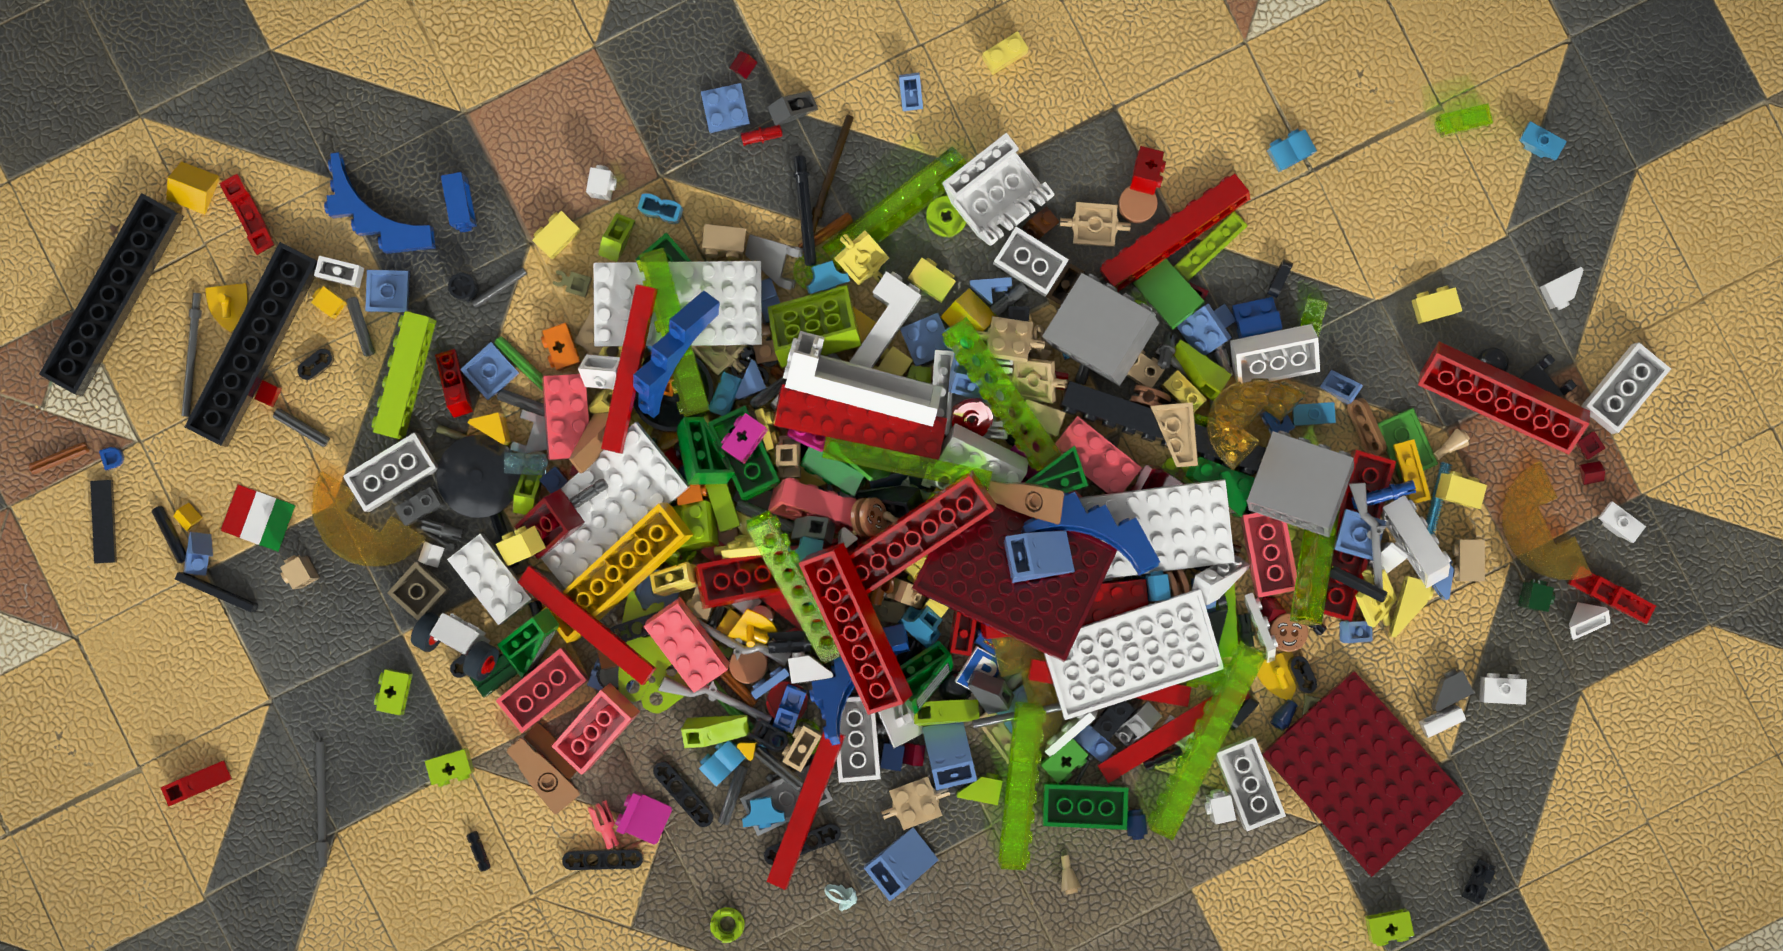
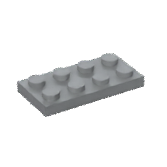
M811 764L803 767L801 772L797 770L793 773L805 782ZM780 778L740 798L747 815L751 812L750 800L766 796H772L773 805L776 809L785 811L786 819L783 822L771 823V827L759 828V825L753 826L757 836L790 821L801 790H795L785 780ZM827 786L819 807L833 800Z

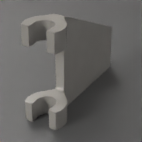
M750 234L745 255L751 261H761V270L778 286L789 290L791 288L794 289L796 280L783 278V268L787 254L796 258L802 257L803 248Z
M522 410L520 418L532 421L534 424L527 445L512 441L510 450L524 454L547 450L545 417Z

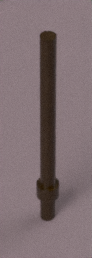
M850 115L845 117L816 205L811 210L814 234L819 219L823 217V207L854 119Z

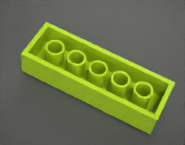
M405 311L404 315L400 316L398 327L401 328L399 335H396L393 341V347H395L394 354L390 355L388 360L389 373L388 376L385 375L382 383L384 388L383 396L380 395L377 402L379 411L372 420L371 427L374 428L373 433L401 440L406 438L436 320Z

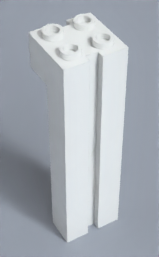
M886 271L873 290V297L888 307L849 363L873 368L920 301V290L911 283L907 286L902 282L903 278L893 271L891 274Z
M800 331L798 339H793L783 376L784 379H787L786 388L933 427L942 387L820 355L825 337Z

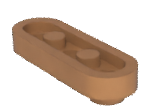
M1363 398L1354 399L1352 403L1347 405V411L1366 453L1380 456L1385 453L1387 446L1369 404Z

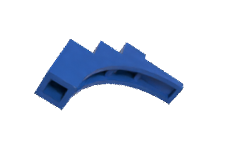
M339 152L330 153L331 159L328 160L330 172L333 173V180L330 181V186L335 194L327 195V201L324 202L326 214H329L333 219L354 216V219H351L352 230L359 236L381 234V237H378L379 248L386 254L436 248L434 228L430 225L413 226L397 223L373 211L360 198L352 186L346 172L343 155Z
M702 291L670 318L669 332L652 346L651 360L634 373L633 387L639 393L638 407L643 413L649 414L653 418L659 414L665 388L677 364L697 336L719 315L720 302L706 291Z
M1075 492L1071 494L1064 493L1060 524L1031 518L1024 522L1021 530L1022 534L1051 531H1075L1089 534L1117 549L1131 563L1139 576L1158 567L1160 563L1137 518L1132 520L1126 518L1118 523L1119 526H1117L1106 504L1101 507L1096 505L1086 513Z
M904 624L883 628L895 655L910 651ZM841 656L833 658L834 665L831 666L833 677L813 681V689L809 690L811 701L816 703L818 709L820 708L822 719H826L827 726L823 727L826 739L830 740L832 745L840 744L842 712L849 695L855 687Z

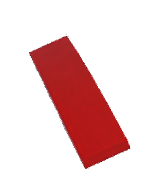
M1576 566L1567 583L1644 624L1648 623L1656 608V605L1601 576L1591 573L1581 566Z

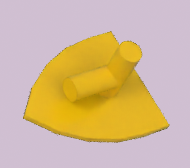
M247 283L205 288L207 304L212 316L220 326L232 333L248 303Z
M747 608L727 636L733 639L740 638L746 642L748 647H753L755 643L767 644L769 640L768 633L778 632V630L766 616Z
M1286 651L1275 655V661L1267 663L1265 659L1253 664L1259 680L1268 691L1279 698L1291 700L1296 690V684L1288 669V661L1294 655L1292 652Z

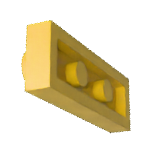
M1415 439L1394 444L1393 448L1403 483L1413 480L1416 487V493L1407 495L1408 500L1411 499L1414 504L1430 500L1431 497Z

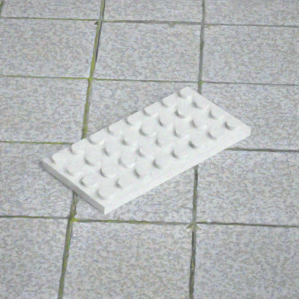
M761 261L594 263L595 347L623 346L636 284L658 289L646 346H653L669 332L670 318L702 291H706L720 302L719 315L707 325L690 346L762 345Z
M635 422L628 428L623 454L603 450L600 453V457L584 473H577L561 488L570 500L590 485L595 484L599 479H604L608 484L606 490L600 492V494L580 507L575 508L585 523L541 558L565 589L658 503L671 504L690 487L638 422Z
M1225 479L1079 498L1086 513L1096 505L1101 507L1106 504L1117 526H1119L1118 523L1126 518L1130 520L1137 518L1160 560L1158 567L1144 574L1153 571H1171L1235 562ZM1117 551L1104 579L1138 575L1131 563Z
M1200 589L1082 626L1065 662L1044 653L1065 720L1224 669Z

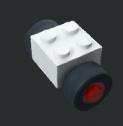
M432 612L425 613L417 621L411 634V643L425 652L433 651L442 642L466 655L463 672L476 681H483L491 674L499 657L498 649L489 644L490 640L484 637L486 634L484 631L469 622L467 623L453 613L450 616L442 613L440 617Z

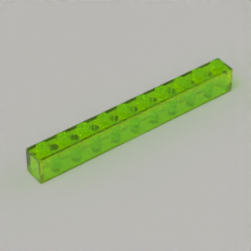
M1240 641L1239 645L1236 644L1231 653L1233 657L1230 663H1226L1222 670L1223 677L1220 682L1215 684L1212 691L1214 695L1211 701L1208 700L1203 708L1205 713L1202 719L1197 720L1194 726L1195 733L1193 737H1189L1184 747L1186 750L1183 756H1179L1175 764L1176 770L1173 775L1171 774L1166 782L1167 788L1164 793L1159 795L1157 799L1158 806L1155 812L1152 811L1148 817L1147 822L1149 823L1150 830L1172 841L1267 656L1263 651L1245 642Z

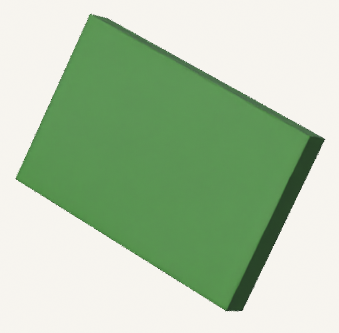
M1167 259L1160 262L1133 283L1135 288L1172 329L1205 304L1200 295Z
M1410 408L1377 423L1386 442L1388 457L1396 461L1394 470L1399 481H1402V476L1393 448L1394 444L1415 439L1423 471L1438 465L1414 408Z

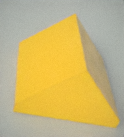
M181 161L168 176L166 200L206 215L220 176Z
M969 288L952 303L940 318L949 327L963 322L970 326L975 334V330L984 332L991 325L992 316H998Z
M497 412L469 419L468 424L501 444L510 446L512 443L505 414Z

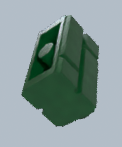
M499 653L496 666L485 680L476 681L472 677L469 678L482 697L485 698L518 675V673L505 655Z

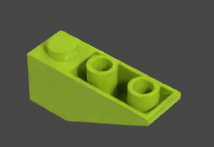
M1180 339L1174 347V356L1194 387L1214 401L1232 374Z
M974 699L925 702L914 715V724L926 726L980 719L979 701Z
M747 715L687 718L681 728L684 748L707 747L744 737L748 732L750 733Z

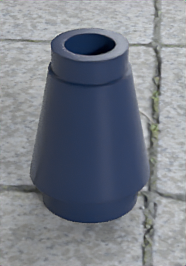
M1287 699L1271 716L1272 720L1270 723L1275 728L1285 731L1286 728H1289L1298 705Z

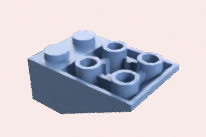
M1066 531L1023 533L1005 537L1004 545L1012 583L1074 572Z
M963 722L922 727L936 790L977 781Z
M912 827L865 864L864 869L887 899L891 901L939 859L914 827Z

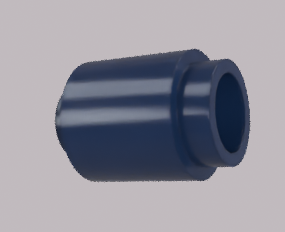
M1143 809L1128 810L1127 836H1132V840L1144 839V835L1148 834L1146 814H1143Z

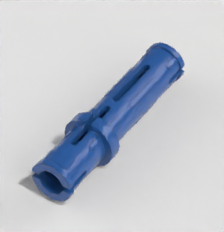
M1413 480L1397 485L1390 484L1389 487L1366 493L1367 506L1391 499L1397 500L1404 495L1416 493ZM1351 497V499L1353 500V507L1355 510H1357L1358 508L1355 503L1354 497Z

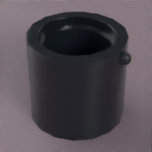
M463 272L454 274L448 282L450 294L460 301H467L469 303L470 300L476 297L479 290L477 281L469 274Z

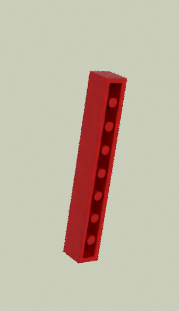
M1235 173L1232 176L1224 177L1219 185L1207 189L1202 197L1190 201L1186 208L1180 212L1173 213L1169 220L1163 224H1157L1152 229V232L1146 236H1140L1135 241V244L1123 248L1115 258L1106 260L1102 267H1100L1102 277L1119 292L1249 201L1250 191Z

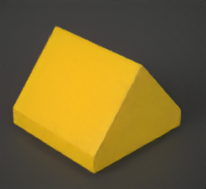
M189 502L177 509L173 516L187 532L203 518Z
M741 741L737 744V748L748 761H751L754 758L757 743L754 741Z

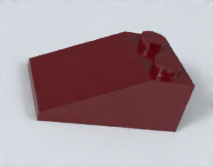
M559 489L544 497L514 527L516 530L523 526H526L527 529L533 526L536 527L546 547L534 554L539 560L573 534L585 521L562 489Z

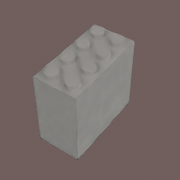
M1081 273L1042 337L1054 349L1120 386L1159 322L1155 317L1156 314L1152 312V308L1144 303L1139 305L1134 302L1135 299L1130 295L1124 293L1122 296L1118 293L1114 286L1108 283L1103 285L1096 276L1092 274L1087 276Z
M1273 431L1247 499L1249 511L1329 537L1354 470V458L1348 452H1335L1329 446L1323 444L1316 446L1310 444L1311 441L1302 437L1295 439L1290 437L1291 435L1287 432L1279 431L1277 433Z

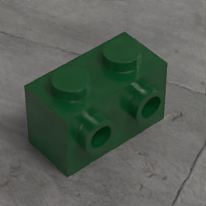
M1531 579L1530 582H1523L1518 606L1535 611L1549 612L1550 604L1552 605L1555 600L1554 587H1549V582Z

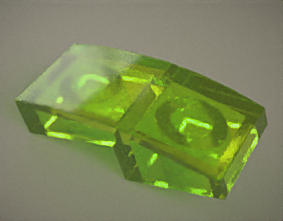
M1307 296L1299 326L1312 324L1319 337L1328 301Z

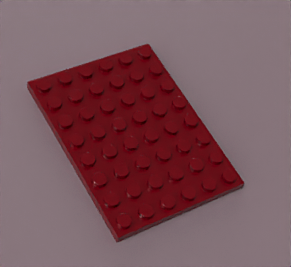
M997 504L993 512L928 554L911 590L1065 662L1118 550L1088 534L1066 531L1074 572L1012 583L1004 540L1006 536L1022 534L1021 530L1024 522L1034 517L1009 509L1005 505Z
M1354 670L1261 753L1266 761L1371 877L1464 794Z

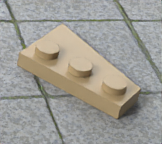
M1193 402L1151 406L1176 467L1198 466Z

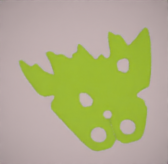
M631 591L625 604L622 623L660 611L664 608V602L659 604L652 603L646 611H643L634 591ZM640 622L633 623L631 627L633 633H641L643 625ZM624 625L626 630L621 631V636L627 634V638H630L628 625ZM651 636L646 638L639 637L625 642L656 667V670L652 674L655 677V682L650 683L647 681L645 685L639 683V691L632 694L627 691L626 685L629 681L635 679L619 667L618 688L621 694L631 702L641 700L643 708L655 714L667 710L684 697L683 695L658 691L665 676L688 688L690 687L678 672L673 677L667 675L666 669L672 664ZM719 646V649L727 658L733 653V648L723 649L722 646ZM658 692L662 695L663 701L660 705L655 706L651 704L649 698L652 693Z

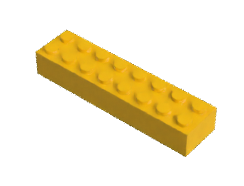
M658 503L563 592L597 620H601L694 534L670 504ZM550 610L559 623L557 631L566 643L577 641L582 637Z

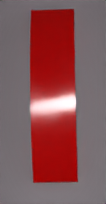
M235 174L220 182L219 184L227 200L233 206L248 235L247 238L255 254L259 255L275 246L271 233L240 176Z

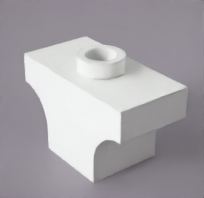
M1613 501L1607 505L1598 517L1603 522L1602 525L1630 543H1634L1646 527Z

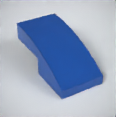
M787 684L773 727L790 733L793 732L807 693L806 690Z

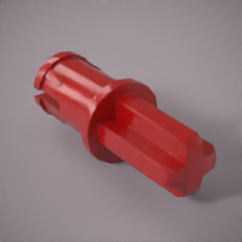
M780 125L763 129L758 127V130L741 133L743 146L757 142L764 143L766 140L783 136Z

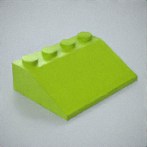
M847 285L767 307L774 350L781 367L787 366L793 339H798L800 331L825 337L820 354L823 356L862 346Z

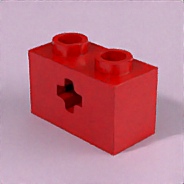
M1140 146L1132 175L1131 190L1154 195L1156 187H1161L1163 176L1160 175V172H1164L1166 161L1163 160V151Z

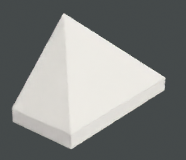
M1578 602L1569 623L1572 640L1610 624L1609 610L1606 607Z

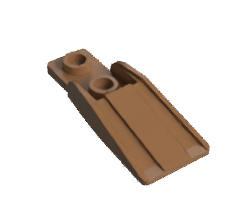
M998 481L989 482L988 493L995 503L1005 505L1009 509L1030 517L1060 524L1064 492L1062 490L1031 483L1016 482L1006 484Z
M523 738L518 739L507 749L509 756L519 765L518 767L527 781L553 814H558L580 795L572 783L539 751L535 752Z

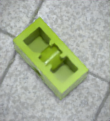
M385 669L384 673L381 672L378 682L381 685L380 693H376L374 705H377L376 711L395 715L404 714L412 673L393 669ZM393 688V690L396 691V694L392 695V697L391 692H388V689Z
M468 748L424 761L431 785L438 784V787L450 784V780L457 778L458 781L468 779L470 774L475 772ZM449 765L455 767L452 773L451 771H446V767Z
M1406 908L1365 916L1369 941L1376 944V946L1389 944L1388 941L1396 940L1397 942L1407 941L1409 937L1414 936L1410 912ZM1389 924L1394 926V928H1391V932L1385 930L1389 928Z

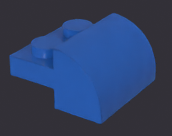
M1273 297L1232 305L1239 339L1282 330L1280 314L1276 309Z

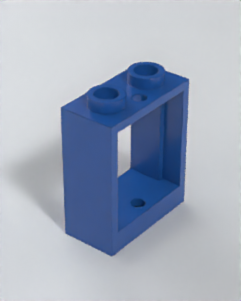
M462 172L442 175L441 180L450 226L460 232L471 231L472 227L477 226L468 177Z

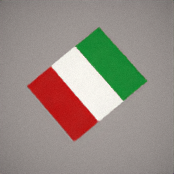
M237 484L220 531L279 552L296 505Z

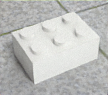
M1015 227L994 260L993 265L1046 297L1069 259L1018 227Z

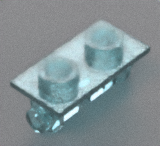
M504 453V473L546 474L548 459H546L545 454Z

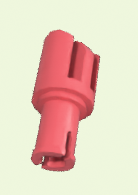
M607 800L602 802V806L599 803L595 804V810L593 807H588L595 830L601 832L606 848L610 849L614 845H619L612 828L615 821Z

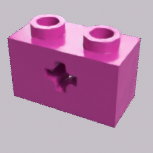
M746 413L743 417L739 416L733 425L735 427L731 434L727 433L721 442L723 444L721 448L743 464L746 463L768 431L764 425ZM746 434L747 440H741L739 438V435Z

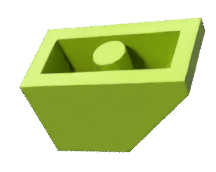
M616 213L602 236L598 255L618 262L626 247L635 220Z
M523 467L514 493L513 513L526 515L538 504L542 485L539 479L544 475L543 470Z
M987 772L986 776L981 775L977 778V781L970 782L958 790L956 796L957 798L998 805L1003 780L998 778V774Z

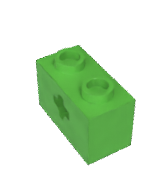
M1072 738L1054 755L1050 757L1048 755L1040 765L1058 784L1061 781L1065 783L1072 776L1071 771L1075 767L1079 769L1087 762L1086 757L1088 754ZM1063 756L1065 758H1068L1070 756V764L1068 766L1066 764H1063L1062 766L1060 765L1062 763L1061 758Z

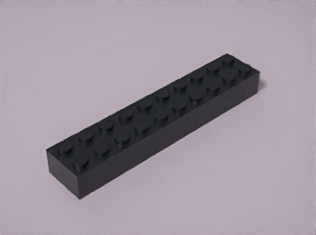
M143 193L140 194L39 375L75 395H84L183 220V215Z
M279 242L184 426L185 428L220 446L228 447L315 278L317 260Z
M1072 381L1068 382L1059 405L1066 414L1074 416V414L1078 413L1083 415L1082 419L1090 422L1099 420L1102 421V426L1111 429L1119 427L1122 428V433L1131 436L1137 433L1142 435L1141 439L1145 441L1155 442L1157 440L1161 442V446L1168 448L1151 408ZM1195 424L1197 454L1200 457L1212 462L1214 460L1219 461L1220 465L1228 468H1239V472L1249 476L1258 472L1266 451L1265 447L1248 442L1243 450L1232 451L1224 433Z

